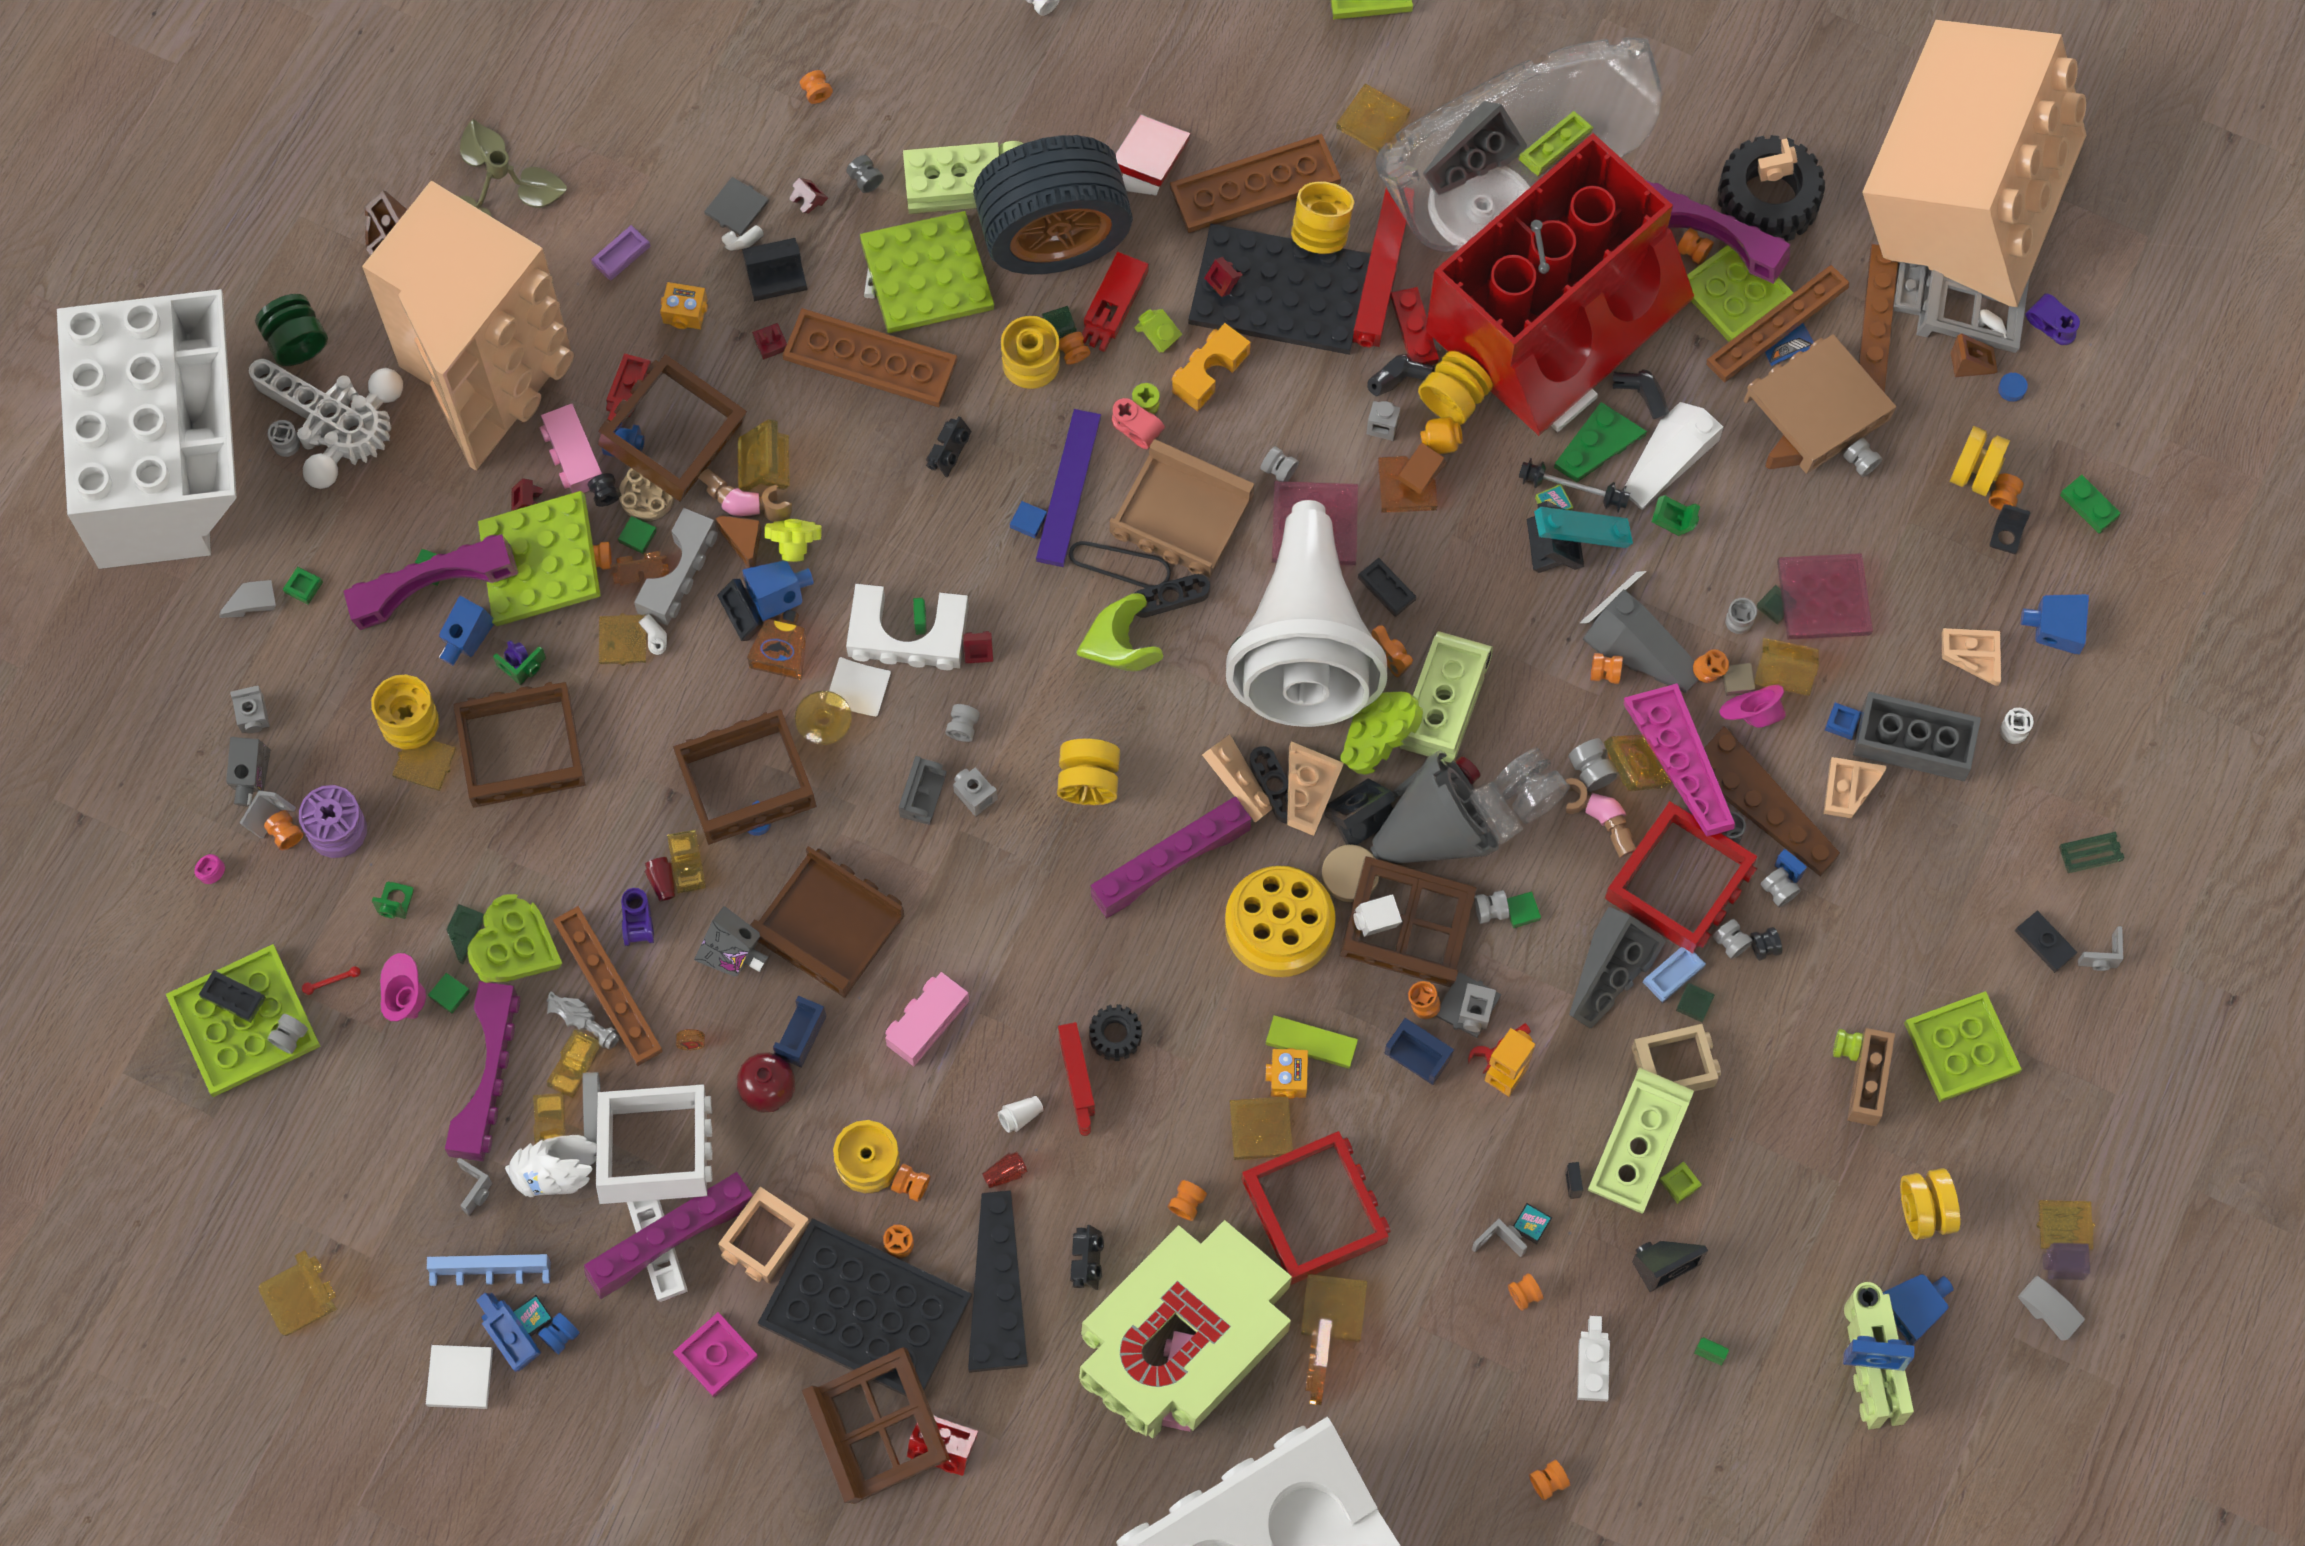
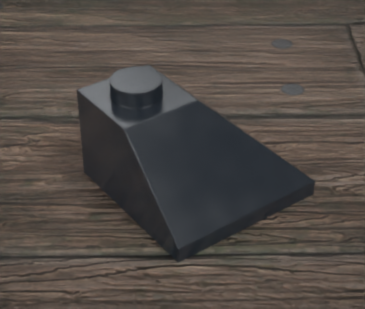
M1659 1241L1653 1245L1651 1242H1647L1635 1250L1637 1254H1635L1632 1263L1649 1292H1652L1700 1266L1708 1249L1705 1245Z

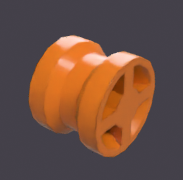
M822 70L809 72L800 80V86L807 92L806 97L811 104L821 103L833 93L831 85L825 82L826 76Z
M1081 332L1068 334L1059 340V349L1064 352V360L1068 365L1084 360L1091 353L1089 347L1083 343L1084 337Z
M1712 649L1698 657L1693 664L1695 676L1704 683L1715 681L1717 678L1725 675L1729 668L1726 655L1716 649Z
M893 1225L885 1231L883 1243L887 1254L898 1259L909 1256L914 1248L911 1231L903 1225Z
M1529 1273L1524 1275L1520 1282L1508 1284L1510 1295L1521 1311L1527 1309L1531 1302L1543 1300V1294L1537 1282Z

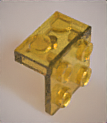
M305 1250L294 1255L298 1264L264 1281L258 1287L279 1332L283 1336H288L337 1310L332 1300L337 1296L329 1281L324 1283L319 1273L323 1272L320 1262L316 1256L310 1257Z

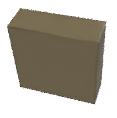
M1751 663L1729 665L1728 671L1723 675L1726 696L1754 692L1755 683Z

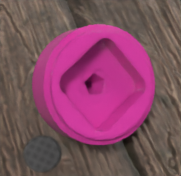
M209 854L197 862L194 872L196 877L204 884H213L224 874L225 864L216 855Z

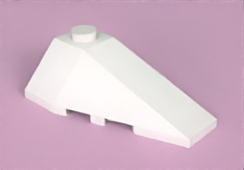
M1682 402L1678 403L1660 420L1625 485L1627 486L1626 492L1631 493L1629 499L1643 510L1720 440L1723 426L1704 408Z

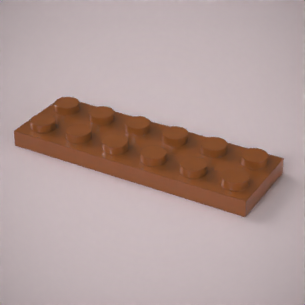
M1318 134L1170 182V190L1188 233L1209 227L1210 224L1225 222L1295 199L1298 196L1299 190L1304 185L1312 182L1341 184V177L1323 135Z
M803 308L799 313L783 353V360L938 408L958 361L957 355Z

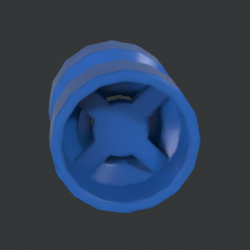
M558 1313L552 1319V1324L549 1327H544L538 1333V1336L559 1355L565 1349V1344L569 1340H574L580 1332L566 1317Z

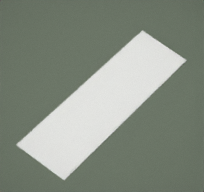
M1646 571L1636 572L1580 623L1592 621L1623 589L1626 590Z

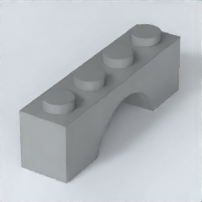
M683 508L671 531L674 543L682 551L680 563L673 572L664 577L646 579L634 602L638 614L643 616L650 614L657 622L667 626L671 618L677 617L683 595H687L693 585L692 578L696 570L700 571L706 559L705 553L708 547H713L718 536L713 519Z

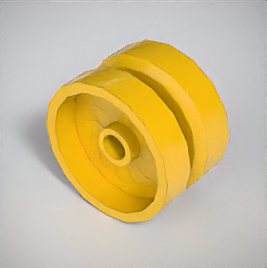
M1973 426L1949 482L1963 487L1967 484L1971 473L1977 474L1972 485V491L1986 497L1992 482L1996 481L2005 461L2003 456L2010 440L1996 435L1992 438L1988 450L1983 449L1987 438V431Z
M871 1120L856 1121L845 1127L836 1138L833 1148L836 1170L842 1182L850 1189L865 1194L874 1193L888 1187L893 1182L900 1167V1157L897 1141L891 1130L879 1122ZM865 1155H870L867 1159L863 1158Z
M1947 1169L1930 1170L1926 1174L1925 1179L1919 1173L1902 1176L1900 1183L1902 1207L1906 1223L1913 1238L1916 1240L1931 1238L1935 1229L1942 1235L1957 1233L1961 1222L1960 1209L1955 1186Z

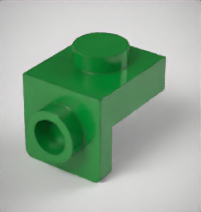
M1663 495L1658 498L1651 522L1680 536L1695 529L1699 522L1698 513L1700 506L1695 503L1687 507Z

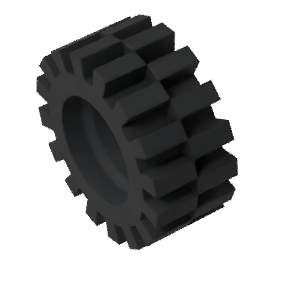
M1116 1004V1008H1112V1005H1107L1104 1011L1102 1008L1099 1009L1098 1015L1092 1017V1023L1089 1026L1091 1046L1093 1049H1096V1053L1099 1056L1103 1054L1105 1059L1109 1061L1110 1057L1115 1058V1061H1120V1057H1124V1059L1129 1058V1054H1134L1137 1051V1046L1141 1044L1142 1025L1138 1021V1015L1135 1012L1132 1014L1131 1009L1127 1006L1123 1009L1120 1004ZM1109 1024H1122L1127 1030L1125 1039L1117 1043L1107 1040L1104 1031Z

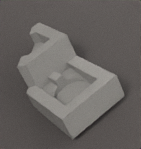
M272 581L243 583L220 611V618L244 617L245 612L274 610L276 604Z

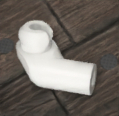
M755 225L740 237H736L733 231L726 233L722 236V242L725 243V248L730 251L749 248L763 237L764 233L759 226Z
M1987 309L1980 310L1978 327L1982 328L1987 325L1991 330L2003 333L2004 338H2007L2005 335L2007 331L2003 320Z
M647 614L639 621V624L648 633V648L650 652L659 655L666 650L667 633L650 614Z

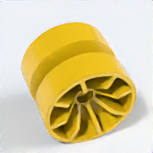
M1024 316L1015 319L1005 328L1001 337L1002 366L1007 378L1015 385L1027 389L1040 388L1050 383L1057 375L1060 367L1059 336L1054 326L1043 318Z
M1074 739L1064 742L1060 746L1059 767L1063 771L1058 774L1057 795L1067 802L1080 805H1104L1115 801L1118 792V777L1115 773L1119 770L1120 749L1110 742L1098 739Z

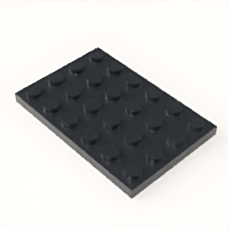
M1210 224L1188 324L1219 330L1226 323L1239 334L1350 355L1354 327L1371 253L1342 248L1334 253L1319 254L1299 247L1291 238ZM1223 257L1227 262H1231L1233 264L1232 267L1237 273H1242L1238 283L1234 285L1229 295L1221 297L1204 279L1215 259Z
M812 1218L758 1321V1326L852 1371L905 1347L908 1349L922 1388L925 1391L972 1298V1293ZM897 1369L873 1379V1381L907 1397Z

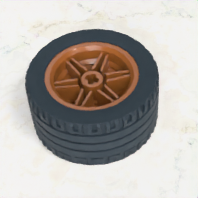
M1060 135L1041 138L1019 145L993 159L982 169L974 184L973 195L990 257L1000 267L1014 273L1028 275L1050 274L1077 268L1095 261L1111 252L1125 239L1133 221L1129 199L1116 155L1108 145L1091 137Z

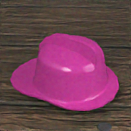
M1771 685L1758 691L1733 697L1721 706L1720 715L1728 720L1744 719L1748 724L1756 728L1774 724L1786 717V712L1780 700L1784 694V689L1780 685Z
M397 953L391 956L384 964L380 979L381 1012L390 1021H400L406 1017L410 1019L417 1018L426 1001V991L419 982L415 961L405 953Z

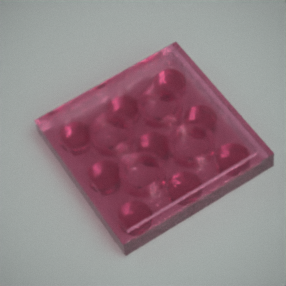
M1274 481L1272 563H1277L1283 541L1286 518L1292 513V507L1300 501L1313 500L1324 505L1326 514L1332 521L1335 547L1340 565L1356 566L1358 484Z
M1862 553L1779 557L1777 566L1787 640L1870 636L1872 634L1873 628Z

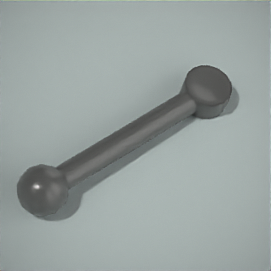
M1534 220L1531 223V230L1536 235L1540 258L1539 271L1542 274H1546L1550 267L1545 260L1541 237L1543 224L1540 220Z

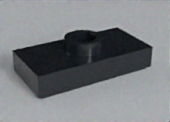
M1377 558L1358 574V579L1394 617L1416 601L1417 596L1380 558Z
M732 579L717 596L740 640L749 641L764 626V623L740 579Z
M2038 910L2015 929V932L2054 973L2078 953Z
M213 970L199 993L200 998L250 1023L266 999L263 994Z

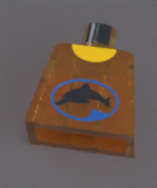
M787 610L782 613L780 622L770 619L764 622L747 657L750 669L802 680L806 633L805 628L796 626L799 618L797 612Z

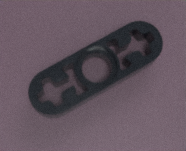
M1193 574L1140 589L1135 593L1144 595L1149 603L1148 608H1143L1135 615L1147 618L1203 602L1210 594V582L1202 574ZM1198 583V586L1202 587V592L1197 593L1196 590H1192L1193 584ZM1183 586L1185 587V592L1187 591L1186 598H1183ZM1167 590H1174L1178 593L1179 597L1174 602H1168L1164 600L1162 595ZM1154 594H1158V602L1160 605H1156V600H1154Z
M1259 746L1250 754V768L1264 794L1268 797L1275 817L1278 821L1287 824L1288 813L1286 811L1281 812L1283 803L1280 798L1288 793V779L1274 752L1266 746ZM1260 755L1264 759L1269 758L1267 760L1269 772L1266 774L1263 764H1256ZM1276 778L1283 783V787L1279 791H1271L1266 784L1270 779ZM1285 795L1284 800L1288 806V795Z

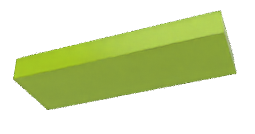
M1573 111L1522 152L1519 161L1539 177L1589 136L1594 127Z
M1275 1015L1273 1016L1266 1040V1045L1278 1049L1294 1048L1296 1050H1308L1309 1058L1350 1069L1358 1039Z

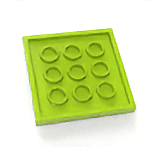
M965 211L860 234V242L888 333L994 310V302Z
M582 491L478 521L481 541L490 535L502 534L511 546L518 570L517 575L494 583L487 582L491 616L494 618L492 623L494 625L501 626L601 597L586 497Z
M274 944L216 970L266 997L251 1023L200 998L199 993L211 973L166 994L212 1097L321 1047ZM283 1014L297 1019L308 1028L305 1035L297 1040V1047L292 1054L282 1051L267 1040L271 1031L278 1028V1021Z

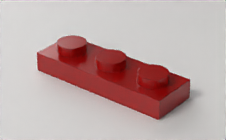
M1418 287L1391 292L1392 304L1407 354L1411 357L1412 361L1427 365L1438 364L1439 357L1433 337L1426 331L1427 317Z

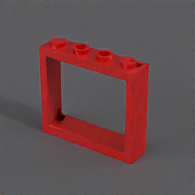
M1669 801L1608 887L1605 899L1693 954L1698 946L1703 948L1712 935L1709 933L1713 925L1718 927L1727 914L1724 909L1728 903L1734 905L1742 893V890L1739 889L1744 881L1747 883L1751 881L1758 869L1754 867L1758 856L1721 833L1706 836L1693 815ZM1672 823H1675L1741 865L1694 933L1625 890Z
M1339 1131L1242 1172L1241 1180L1278 1261L1282 1269L1292 1276L1290 1285L1383 1246L1388 1242V1233L1391 1232L1389 1224L1384 1216L1379 1217L1375 1208L1378 1206L1375 1194L1372 1190L1367 1191L1363 1183L1366 1180L1364 1171L1360 1164H1354L1351 1154L1354 1153L1351 1143L1347 1137L1343 1139ZM1335 1147L1375 1233L1298 1266L1258 1179Z

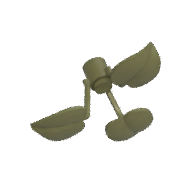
M474 119L469 122L460 142L461 157L472 167H479L486 163L487 174L480 199L477 203L469 196H458L459 198L491 216L490 211L482 207L492 178L501 179L507 173L510 174L515 184L520 185L518 188L520 200L530 207L541 208L548 206L566 193L567 187L564 182L543 168H525L521 172V180L518 179L514 172V167L509 165V156L505 151V143L502 137Z

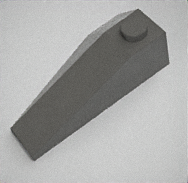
M1483 101L1463 120L1422 174L1435 194L1440 195L1465 184L1467 180L1476 176H1483L1496 167H1503L1509 164L1528 146L1502 104Z
M1624 589L1605 607L1583 637L1586 643L1605 657L1622 656V663L1628 665L1629 669L1636 672L1638 670L1668 686L1678 684L1682 692L1687 693L1699 681L1693 672L1695 660L1658 620Z
M1608 907L1594 931L1569 1015L1591 1029L1614 1006V999L1623 990L1628 991L1634 985L1632 982L1641 971L1646 972L1653 965L1666 940L1632 916Z

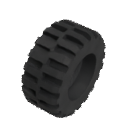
M1771 135L1770 139H1765L1764 136L1755 137L1753 143L1747 140L1740 145V149L1735 148L1731 152L1729 159L1726 160L1718 186V205L1722 207V214L1733 216L1739 222L1748 226H1755L1766 234L1784 238L1788 242L1795 239L1796 233L1802 235L1806 232L1808 226L1812 225L1815 221L1825 191L1824 171L1822 166H1817L1818 159L1813 153L1810 155L1807 153V147L1803 144L1798 146L1794 144L1793 139L1787 137L1789 147L1794 146L1797 163H1793V174L1783 176L1781 179L1792 187L1796 197L1781 204L1763 202L1750 192L1747 182L1759 176L1758 159L1782 154V139H1779L1777 135Z

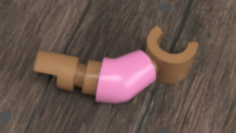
M706 469L698 477L708 485L706 492L714 499H718L722 509L730 515L736 517L760 514V511L763 510L764 516L772 522L784 521L791 516L792 503L787 501L781 504L772 503L777 501V485L768 487L763 492L762 497H759V493L744 492L739 488L734 489L732 486H727V482L710 469Z
M1565 779L1560 784V788L1564 792L1576 791L1580 795L1578 801L1574 803L1568 802L1566 813L1575 814L1586 809V814L1599 820L1600 824L1605 826L1608 832H1612L1610 838L1619 858L1635 851L1632 833L1629 828H1625L1627 824L1624 818L1626 813L1618 801L1614 798L1595 793L1589 796L1586 786L1578 779Z

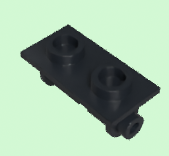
M958 416L957 420L951 418L945 422L937 438L944 445L934 444L926 458V466L934 471L938 467L945 477L949 476L952 468L956 465L958 457L972 432L962 417Z
M1087 1225V1228H1076V1233L1073 1234L1072 1255L1082 1256V1260H1072L1070 1281L1073 1282L1074 1288H1084L1086 1284L1098 1290L1099 1280L1102 1277L1100 1253L1104 1248V1239L1102 1232L1091 1225Z

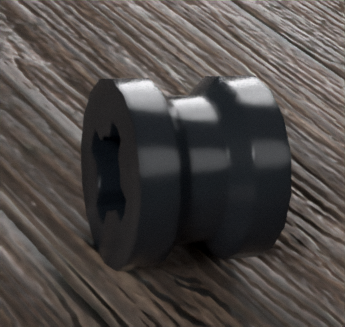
M611 473L600 474L588 482L589 490L594 493L593 499L598 507L611 505L622 496L619 488L614 485L616 481Z
M1775 927L1767 928L1766 932L1763 933L1753 932L1750 934V938L1753 940L1751 944L1752 949L1759 961L1766 959L1767 955L1773 954L1778 956L1782 954L1781 940Z

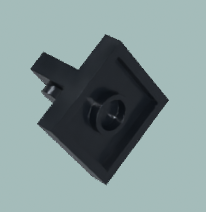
M796 238L742 249L754 302L808 290Z
M1548 501L1537 504L1538 508L1547 507L1565 510ZM1535 516L1527 519L1534 571L1541 573L1562 564L1574 570L1584 567L1581 542L1539 537Z
M1367 778L1329 802L1324 810V815L1335 822L1346 845H1358L1380 830L1393 810L1391 803L1395 801L1391 790Z

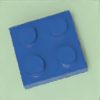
M1858 1336L1857 1339L1851 1341L1844 1351L1843 1365L1904 1371L1914 1358L1915 1346L1906 1345V1341L1891 1339L1888 1340V1343L1876 1342L1874 1337Z

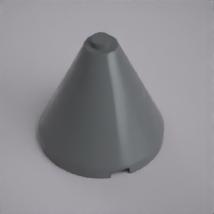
M1439 750L1428 756L1374 837V846L1371 847V851L1376 859L1397 864L1488 856L1499 849L1496 830L1493 829L1488 832L1486 819L1490 816L1482 800L1456 762L1452 761L1446 764L1442 760L1447 756L1445 752Z

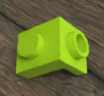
M1163 309L1147 310L1138 318L1140 322L1134 327L1137 332L1143 331L1159 353L1164 352L1183 335Z

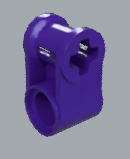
M2044 294L2026 313V318L2031 325L2044 332L2059 345H2069L2075 340L2080 326L2079 317L2062 305L2051 294Z
M630 888L624 892L621 899L624 945L630 946L632 942L641 941L654 943L653 922L646 893L639 888ZM641 899L643 901L641 907L637 909L629 908L632 900Z

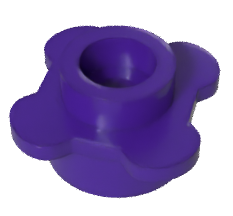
M510 640L507 642L508 648L505 649L504 657L506 662L517 669L528 658V653L522 643L514 644Z

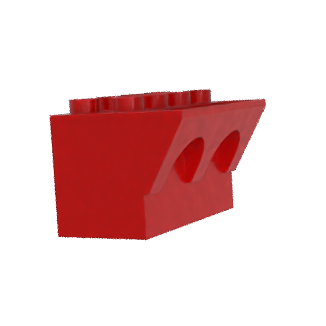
M1592 133L1434 270L1426 331L1448 352H1460L1477 362L1492 381L1491 392L1540 436L1694 299V293L1673 233L1668 228L1673 204ZM1534 220H1540L1543 224L1541 237L1545 260L1550 267L1546 274H1542L1539 271L1540 258L1536 235L1531 230V223Z

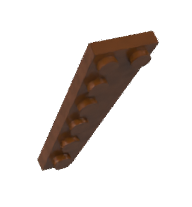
M1723 726L1704 747V750L1725 800L1821 877L1838 858L1840 852L1733 734Z

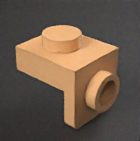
M1787 138L1781 140L1782 154L1758 159V172L1761 182L1766 180L1776 181L1783 176L1793 174V163H1797V155L1794 146L1789 147Z

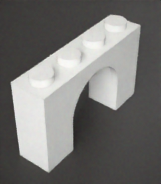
M855 584L846 645L848 657H852L857 661L874 659L880 660L885 664L902 662L908 663L913 667L931 665L941 670L960 669L964 643L963 634H965L969 607L967 595L939 593L936 620L931 631L919 640L903 642L890 637L881 626L885 602L884 587Z

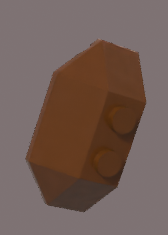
M382 191L365 207V216H367L365 240L366 249L370 256L407 211L387 191Z

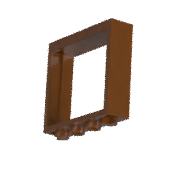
M665 354L659 362L657 360L652 362L646 371L648 376L644 381L639 379L630 391L632 396L628 401L623 399L614 411L616 416L612 421L607 419L598 431L601 433L598 445L681 502L697 482L700 474L709 467L742 425L747 411ZM663 373L727 417L726 421L680 479L615 434Z
M551 681L541 687L532 688L526 686L517 689L516 692H495L485 698L476 699L470 697L467 698L468 701L453 704L468 795L473 808L586 786L571 698L566 682L552 684ZM562 702L573 767L478 785L467 720Z
M781 709L768 714L765 712L761 716L748 721H738L731 727L722 730H712L705 736L687 739L685 743L673 746L676 759L708 845L817 807L814 793ZM779 732L800 788L708 820L688 764Z

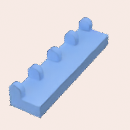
M547 1254L427 1257L430 1286L437 1285V1275H456V1284L463 1285L464 1275L486 1274L487 1285H493L494 1274H516V1284H523L524 1273H543V1283H550L551 1261Z

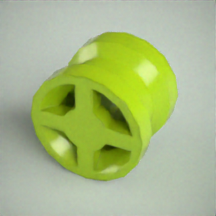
M1150 383L1137 385L1132 393V401L1153 415L1158 411L1160 395L1157 387Z
M1838 1029L1833 1057L1840 1058L1846 1056L1851 1061L1857 1062L1861 1049L1862 1033L1855 1032L1854 1034H1849L1844 1029Z

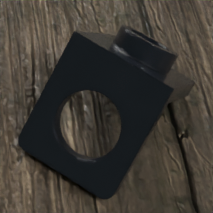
M2004 504L1996 520L1990 547L2016 554L2024 527L2031 512ZM2009 531L2014 536V542L2009 545L2001 543L1998 538L1999 533Z

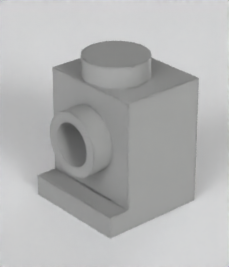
M1373 401L1366 434L1393 441L1400 419V407H1396L1393 403L1387 401ZM1375 425L1387 427L1389 430L1375 427Z
M259 686L230 692L237 725L241 733H257L262 728L270 727L264 695Z
M976 767L971 771L964 769L954 778L956 781L953 784L954 793L975 817L998 800L996 788L991 786ZM974 783L978 785L976 789L969 788Z
M1467 984L1458 1023L1464 1024V1029L1472 1032H1480L1481 1028L1487 1029L1496 990ZM1472 1009H1478L1480 1010L1481 1015L1471 1013L1470 1011Z

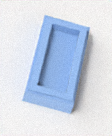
M1681 947L1643 980V983L1663 1003L1703 969L1706 963L1695 952L1691 953Z

